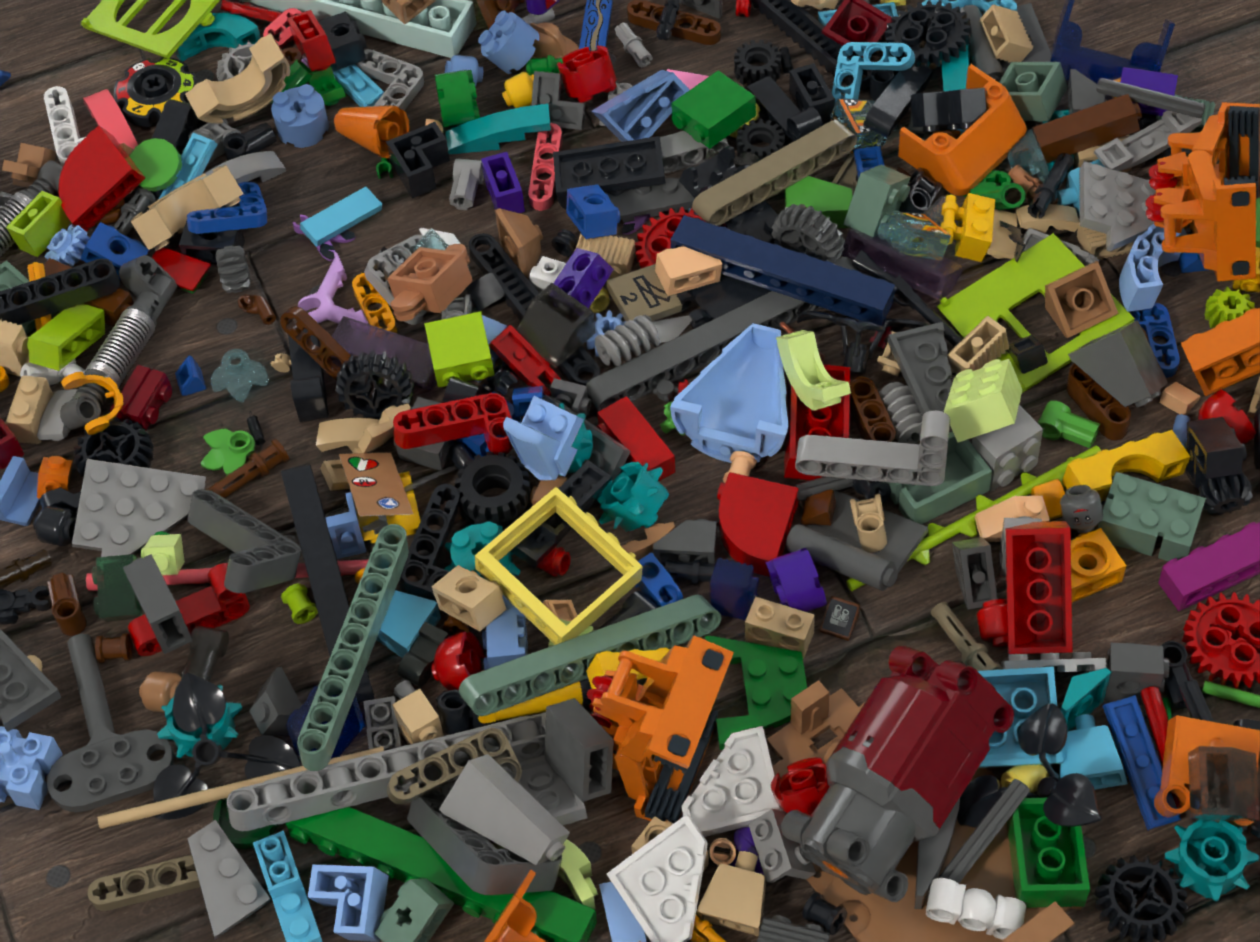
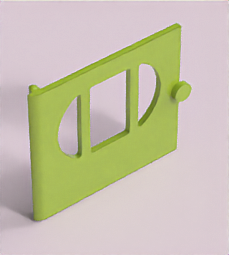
M102 0L90 15L81 21V26L87 30L169 59L199 24L205 27L214 22L215 18L210 11L220 0H191L190 8L185 17L171 29L159 34L157 33L186 0H174L146 33L126 26L149 0H137L118 22L116 20L117 13L125 0Z
M1053 233L1022 252L1017 263L1015 258L1011 259L951 298H942L940 304L936 307L964 338L986 316H989L996 322H998L999 318H1002L1023 339L1031 334L1014 317L1010 310L1038 292L1042 293L1045 297V285L1084 267V265ZM1112 295L1119 314L1079 332V336L1049 354L1045 351L1048 360L1046 365L1023 374L1008 352L1005 351L997 359L1000 361L1010 359L1023 393L1072 362L1068 354L1087 342L1134 322L1135 318Z

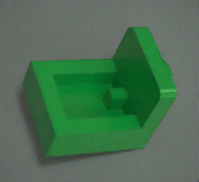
M331 67L323 71H312L313 77L308 83L322 96L325 106L334 105L339 102V99L346 97L343 87L335 80Z

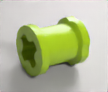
M300 583L289 586L281 595L283 603L288 604L291 609V617L296 624L307 623L318 614L316 604L311 603L307 596L308 590L306 586Z

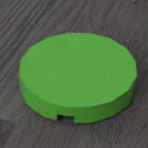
M153 138L146 140L136 146L129 156L145 176V179L138 186L148 191H159L169 187L178 178L176 175L182 168L181 155L173 144L164 139Z

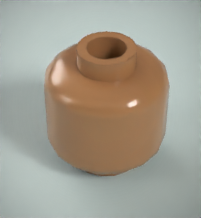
M159 671L151 672L147 675L139 689V694L145 708L152 712L165 713L161 708L163 705H168L169 701L174 697L182 677L177 673Z

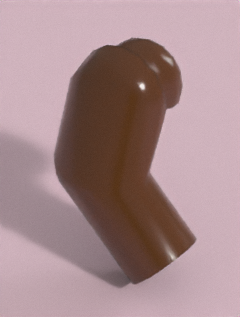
M123 198L95 224V227L100 222L105 225L117 222L122 215L121 207L126 203L125 199Z
M246 294L239 297L238 306L244 312L259 315L265 325H270L276 320L273 310L264 297Z

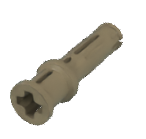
M941 602L931 610L933 618L937 620L962 653L961 658L965 665L971 666L977 671L1003 669L1000 664H995L989 657L986 646L974 640L950 609L947 602Z

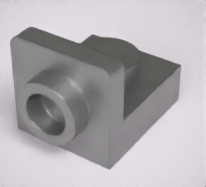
M554 378L550 387L551 396L568 408H571L575 413H584L587 416L591 408V399L588 398L587 386Z

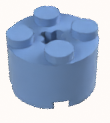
M503 10L496 16L495 23L490 29L485 30L480 35L478 43L481 44L483 56L505 73L511 74V69L514 68L518 71L531 59L536 50L533 44L535 39L539 41V33L515 13H507Z
M305 84L284 92H278L273 96L271 111L278 137L283 143L287 144L289 142L294 144V147L304 148L315 145L323 139L322 135L326 130L328 132L329 121L324 100L314 90L313 86Z

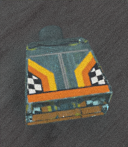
M838 98L835 103L830 120H839L857 136V144L853 149L882 147L887 140L886 137L863 126L869 110L876 102L874 100Z
M893 212L889 217L888 223H881L878 228L879 238L889 242L900 253L942 261L951 238L947 231L924 213Z

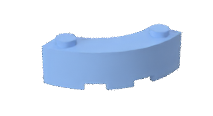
M1154 224L1150 225L1148 230L1141 236L1139 235L1134 241L1121 270L1119 290L1127 312L1153 308L1163 287L1158 268L1166 263L1178 261L1181 252L1167 253L1162 250L1164 228L1157 227ZM1184 228L1181 233H1176V237L1187 235Z

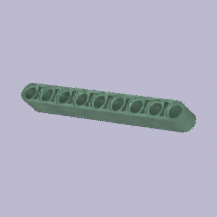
M386 525L378 534L298 737L297 744L302 765L310 771L324 769L331 760L409 554L407 533L400 525Z
M692 595L470 675L460 684L459 693L477 716H486L587 679L586 670L597 653L604 651L621 652L633 649L647 651L671 648L674 645L690 641L694 635L701 637L713 632L721 622V614L702 595Z

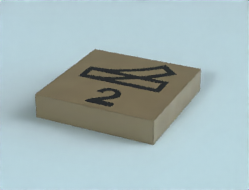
M656 264L607 280L606 288L625 321L634 320L636 316H643L645 314L652 321L681 312L682 304L677 295L667 296L655 272Z

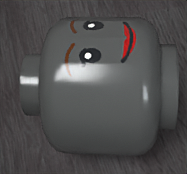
M1077 485L1069 488L1066 494L1062 496L1060 505L1063 521H1066L1071 529H1075L1079 533H1087L1092 531L1102 521L1103 509L1101 498L1097 491L1087 485Z

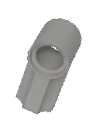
M455 159L453 166L454 182L449 200L450 205L455 206L458 210H467L469 207H473L477 187L483 183L484 179L481 160Z

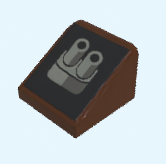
M831 596L820 632L849 641L860 615V605Z

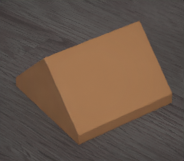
M1098 261L1045 285V309L1066 338L1119 314Z

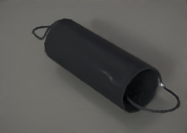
M787 46L781 47L779 51L781 52L784 74L790 73V70H793L789 49Z
M253 415L247 418L248 427L255 440V444L260 445L262 450L265 439L258 417Z

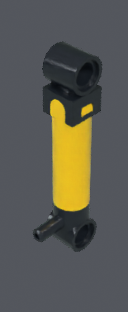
M587 678L486 716H477L460 696L459 690H449L442 693L438 698L439 718L442 730L447 734H454L469 730L471 722L474 729L495 724L499 720L546 712L547 706L573 698L581 705H587L592 703L587 696V691L592 688Z

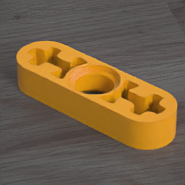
M365 273L357 275L352 281L354 294L364 316H366L373 337L378 341L393 339L397 334V326L388 303L367 280ZM364 285L370 288V294L366 295ZM372 303H380L382 305L376 311L367 309ZM383 319V322L387 327L386 329H382V327H380L379 320Z

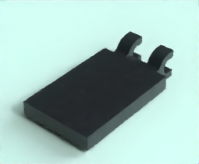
M721 274L720 282L677 293L676 295L682 304L681 313L688 311L696 304L701 308L689 313L690 318L693 320L690 322L691 327L695 329L771 292V290Z

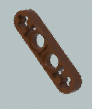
M633 0L627 6V17L629 22L634 25L656 31L660 24L656 18L661 16L665 6L645 0ZM678 10L673 29L671 30L672 36L704 45H714L720 41L721 27L717 21ZM682 23H689L692 26L689 28H681L679 25Z
M297 306L291 307L280 318L282 328L336 380L337 373L341 367L336 366L332 362L331 356H336L343 364L345 360H349L351 355L304 309ZM311 335L320 340L321 347L313 344L310 338Z

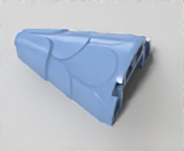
M752 323L722 349V354L700 372V375L674 398L670 406L674 425L680 434L685 433L692 440L691 445L697 450L715 459L732 463L730 457L735 451L748 452L755 457L757 462H760L762 457H772L782 447L789 426L786 408L785 370L776 337L781 336V330Z

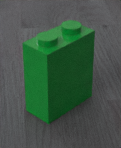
M719 70L671 103L674 125L678 129L687 132L695 141L701 142L709 149L756 116L755 95Z

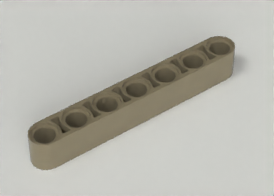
M839 120L830 121L700 193L692 203V210L705 222L720 226L845 156L857 144V136Z

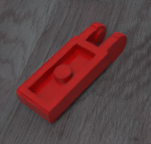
M509 325L490 342L489 347L528 386H542L543 394L551 396V392L538 377L543 374L544 379L550 385L554 378L559 380L561 378L512 325Z

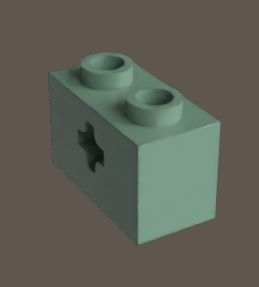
M427 878L410 879L400 887L397 894L399 897L393 906L382 914L379 920L381 924L374 934L383 942H429L454 905V902Z

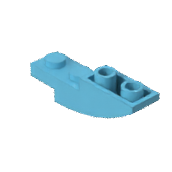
M284 831L253 842L286 942H323Z

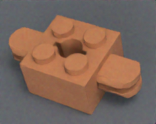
M452 244L445 250L419 247L387 278L394 296V300L390 302V305L394 310L397 320H412L421 310L441 313L473 281L468 268V264L471 261L463 244Z

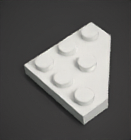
M763 726L732 733L725 742L723 751L716 760L713 759L700 778V784L691 797L688 795L682 804L683 816L689 815L704 837L747 827L750 822L771 809L783 811L776 802L771 790V782L775 775Z
M687 814L607 873V876L651 942H687L692 938L708 842Z

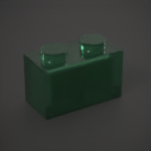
M127 554L96 558V566L92 568L93 582L98 587V596L94 597V610L96 615L99 614V618L106 622L131 620L142 616V608L123 570L124 566L138 559L135 555Z

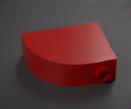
M100 125L89 132L87 137L73 149L63 165L59 178V198L62 201L63 211L74 225H79L86 232L145 179V176L116 138Z
M729 472L726 483H720L717 500H720L719 530L722 543L729 555L741 566L754 573L770 577L765 562L783 555L799 503V488Z

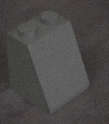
M1138 320L1087 342L1068 354L1078 367L1124 407L1135 403L1136 407H1140L1151 402L1154 397L1162 394L1160 389L1168 384Z

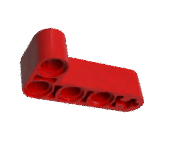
M497 393L406 410L394 417V441L400 448L411 449L484 434L489 451L496 455L499 452L508 454L513 446L503 428V422L506 417L511 418L505 398Z
M228 563L218 564L208 572L207 576L210 587L175 601L191 638L240 618L250 609L245 593L232 592L224 587ZM145 614L129 623L128 631L140 656H151L162 651Z

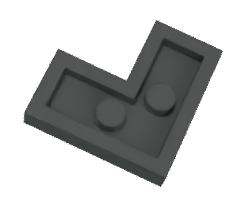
M534 71L531 106L549 104L550 123H555L560 128L583 130L586 103L560 100L562 73Z

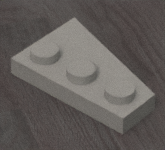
M1072 652V659H1060V653H1040V660H1028V654H1008L1009 661H1001L1003 669L1054 667V672L1096 671L1106 668V658H1092L1091 652Z
M216 820L188 837V844L214 939H217L268 904L270 897Z

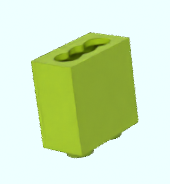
M481 311L424 323L438 388L447 386L450 377L467 382L495 376Z

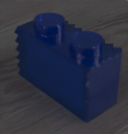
M717 559L710 581L711 605L721 615L746 620L755 596L759 597V594L756 593L759 578L754 577V567L752 564L747 566L746 563L741 565L740 562L735 563L734 560L729 562L728 559Z

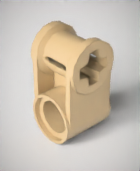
M875 494V498L856 501L855 499H850L853 519L862 549L870 553L881 551L887 545V535L880 494Z

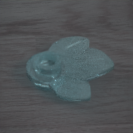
M232 349L226 352L222 358V365L211 376V386L214 392L227 388L230 395L239 402H243L246 399L252 384L258 386L268 385V374L265 367L260 362L250 360L248 354L240 349ZM238 358L241 360L238 365L231 364L233 359Z

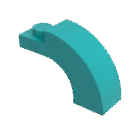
M212 13L215 18L214 22L205 27L199 24L175 51L176 56L180 61H184L212 47L235 49L238 47V43L246 45L250 41L251 44H255L261 38L258 26L240 15Z

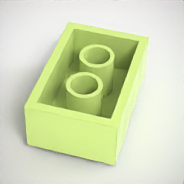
M999 359L992 360L981 369L975 371L967 369L958 373L954 378L944 412L950 417V426L957 442L1015 424L1022 387L1010 359L1004 361Z

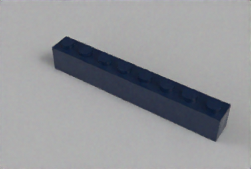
M684 215L670 239L671 249L685 246L721 260V274L861 321H868L882 326L894 302L895 284L889 283L884 279H877L862 274L857 270H849L832 262L822 261L805 253H798L783 248L778 244H771L750 235L731 231L726 227H719L704 222L699 218Z

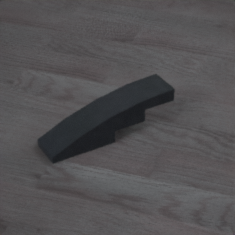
M587 461L558 489L568 498L572 496L577 506L585 513L611 481L612 476L590 461ZM555 512L515 546L511 552L535 568L558 545L572 527Z

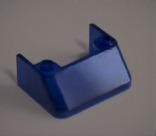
M1065 0L1050 57V62L1061 63L1065 80L1069 81L1070 69H1076L1096 84L1100 78L1112 81L1121 78L1123 67L1160 72L1175 26L1173 21L1165 19L1158 44L1142 42L1134 48L1131 59H1126L1081 47L1082 30L1078 24L1069 21L1075 0Z

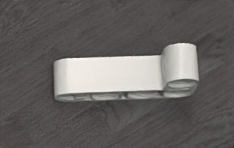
M56 86L49 88L45 92L44 100L56 153L61 166H63L70 153L84 138H80L74 109L66 89Z

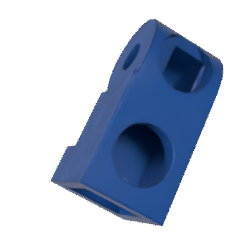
M652 552L638 561L643 566L642 580L635 587H639L658 607L684 599L681 590L673 581L671 575Z

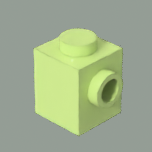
M181 534L151 535L145 547L141 549V558L152 554L162 575H178L185 562Z

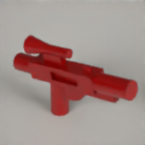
M222 0L220 9L231 12V14H239L271 22L282 14L275 10L253 6L250 2L238 3Z

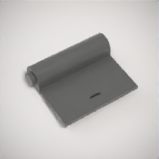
M1028 3L1017 6V12L1020 15L1019 19H1022L1021 22L1025 27L1024 30H1027L1026 34H1028L1032 42L1031 45H1033L1032 51L1022 62H1055L1032 4ZM966 5L960 9V12H966L967 18H970L972 37H970L968 52L971 62L975 67L999 82L1011 62H1004L1000 58L996 59L980 23L982 14L979 7L976 5Z
M836 490L834 491L836 506L831 526L809 525L806 527L797 524L791 529L786 541L788 552L791 553L806 548L814 563L881 591L894 585L898 573L929 531L927 526L883 509L887 545L881 551L867 552L860 545L850 499L860 500Z

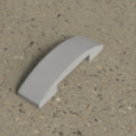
M1167 110L1163 112L1161 120L1122 141L1116 138L1094 150V154L1106 168L1122 171L1143 163L1171 147L1168 145V136L1170 134L1190 133L1202 123V119Z
M274 151L246 154L214 167L226 165L237 184L248 182L257 177L262 182H265L286 172V168ZM214 168L207 171L205 174L210 175L211 173H213Z

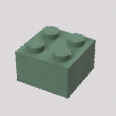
M1011 62L999 81L1008 90L1024 121H1049L1068 88L1060 62Z
M884 165L861 172L844 225L872 237L896 227L901 218V212L899 211L901 203L906 200L910 192V186H908L910 176Z

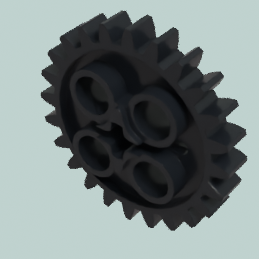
M928 0L924 6L917 2L916 8L908 5L907 12L899 10V17L892 16V23H887V30L885 31L886 43L907 44L915 54V68L921 63H925V67L929 68L930 63L933 62L938 67L941 60L950 63V56L959 58V51H966V45L970 44V37H972L970 18H967L966 12H960L959 6L952 9V3L942 6V1L940 0L936 5H932L931 0ZM903 52L902 56L896 58L899 61H901V59L903 57H907V55L905 54V52Z

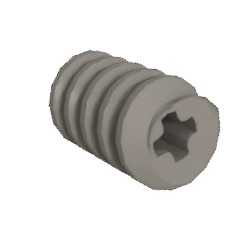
M645 314L643 316H636L634 320L626 321L624 326L618 325L614 330L606 331L604 335L596 336L595 347L604 364L609 365L610 361H612L616 366H620V356L625 361H630V351L635 356H640L639 346L645 352L650 351L649 341L653 346L658 347L660 339L656 326L651 318Z
M902 382L887 384L879 391V395L895 428V439L898 443L915 444L919 442L922 415L907 385L904 386Z

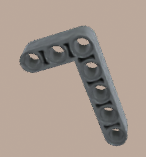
M200 489L192 493L188 522L235 552L229 556L224 580V587L236 593H248L286 582L296 577L301 554V547L215 492Z
M438 789L411 801L407 817L408 822L473 891L483 895L514 894L530 869L536 872V875L525 893L550 891L554 888L562 855L554 861L547 860L535 865L507 849H496L484 836L444 815L439 810L446 796Z

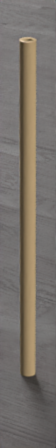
M381 746L332 758L328 765L385 750ZM300 766L98 816V824L100 829L228 798V795L238 788L263 783L273 778L308 769Z

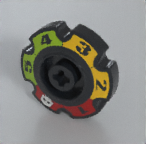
M161 57L158 61H151L150 58L144 59L124 71L125 78L116 81L114 99L120 110L123 111L127 121L138 126L152 127L154 123H158L163 108L169 99L190 104L185 94L197 84L194 72H189L186 63L175 58L167 59Z

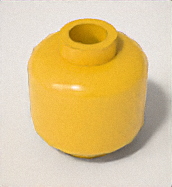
M521 72L505 81L504 87L506 91L502 92V95L508 107L512 105L515 108L531 106L534 74L529 75L527 72Z

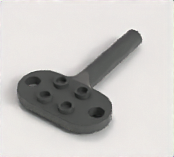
M88 634L75 635L67 643L90 741L86 746L60 757L53 764L47 776V789L54 802L63 810L75 813L89 811L152 790L159 773L166 767L174 765V752L167 739L158 738L157 731L144 729L121 735L115 733L92 637ZM154 751H165L162 759L158 761L150 760V756ZM62 781H72V785L68 790L57 791V787Z

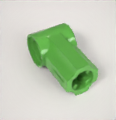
M1059 401L1048 402L1038 421V424L1043 428L1042 437L1049 440H1057L1061 437L1087 448L1093 446L1100 428L1099 423L1071 413L1070 408Z

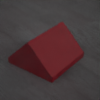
M844 0L823 28L822 34L842 46L850 42L882 43L885 38L887 23H892L891 16L864 0Z

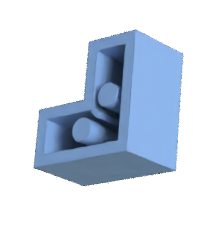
M312 864L308 898L323 906H337L333 932L347 940L380 942V938L374 933L381 924L379 920L384 913L389 876L375 867Z

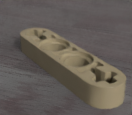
M192 855L98 878L90 884L87 895L97 910L109 911L199 888L200 883ZM182 868H186L188 879H185ZM175 871L177 878L173 883L169 885L160 883V878L165 872ZM142 879L145 881V886L140 892L131 893L128 891V886L133 880ZM119 884H120L121 891H122V893H123L122 896H119V894H118V892H117V891H119V889H118V887H117V885H119ZM107 888L109 892L106 894V899L101 900L99 896L102 895V890Z

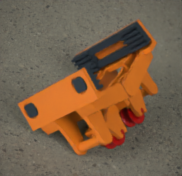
M1222 102L1218 114L1209 116L1201 132L1173 133L1168 136L1171 156L1158 159L1157 164L1149 169V176L1151 177L1149 185L1156 190V194L1151 195L1146 200V207L1148 208L1146 210V217L1154 221L1155 226L1164 228V240L1162 241V250L1164 252L1199 253L1204 269L1214 270L1217 282L1256 279V199L1260 197V104ZM1182 148L1192 150L1188 157L1186 152H1182ZM1190 223L1192 234L1176 237V233H1181L1182 229Z
M694 635L686 648L674 645L660 662L630 651H621L618 657L620 663L616 671L606 670L604 676L593 678L592 683L596 689H589L587 691V696L592 702L589 705V709L593 714L590 715L614 739L613 750L617 751V753H613L612 768L619 771L628 797L636 800L634 806L636 817L651 821L655 816L663 822L668 820L673 824L680 819L682 815L681 806L690 794L716 727L718 710L712 711V707L734 652ZM631 669L647 676L646 683L643 686L637 684V674L630 673Z

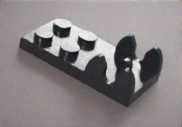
M660 136L553 152L556 194L559 204L565 210L567 208V189L598 184L604 193L666 184Z
M727 146L718 155L696 167L691 166L685 169L679 181L696 198L700 193L749 167V165L744 164L737 169L734 165V148ZM764 200L723 223L720 227H726L731 231L750 235L756 239L775 244V238L771 234L773 232L772 226L778 214Z

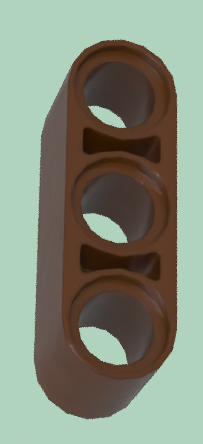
M1074 363L1070 367L1066 386L1069 396L1091 421L1100 424L1099 431L1103 436L1116 441L1123 439L1128 432L1131 419L1130 408L1128 406L1124 407Z
M867 377L854 378L850 382V412L862 439L895 442V428L874 382Z

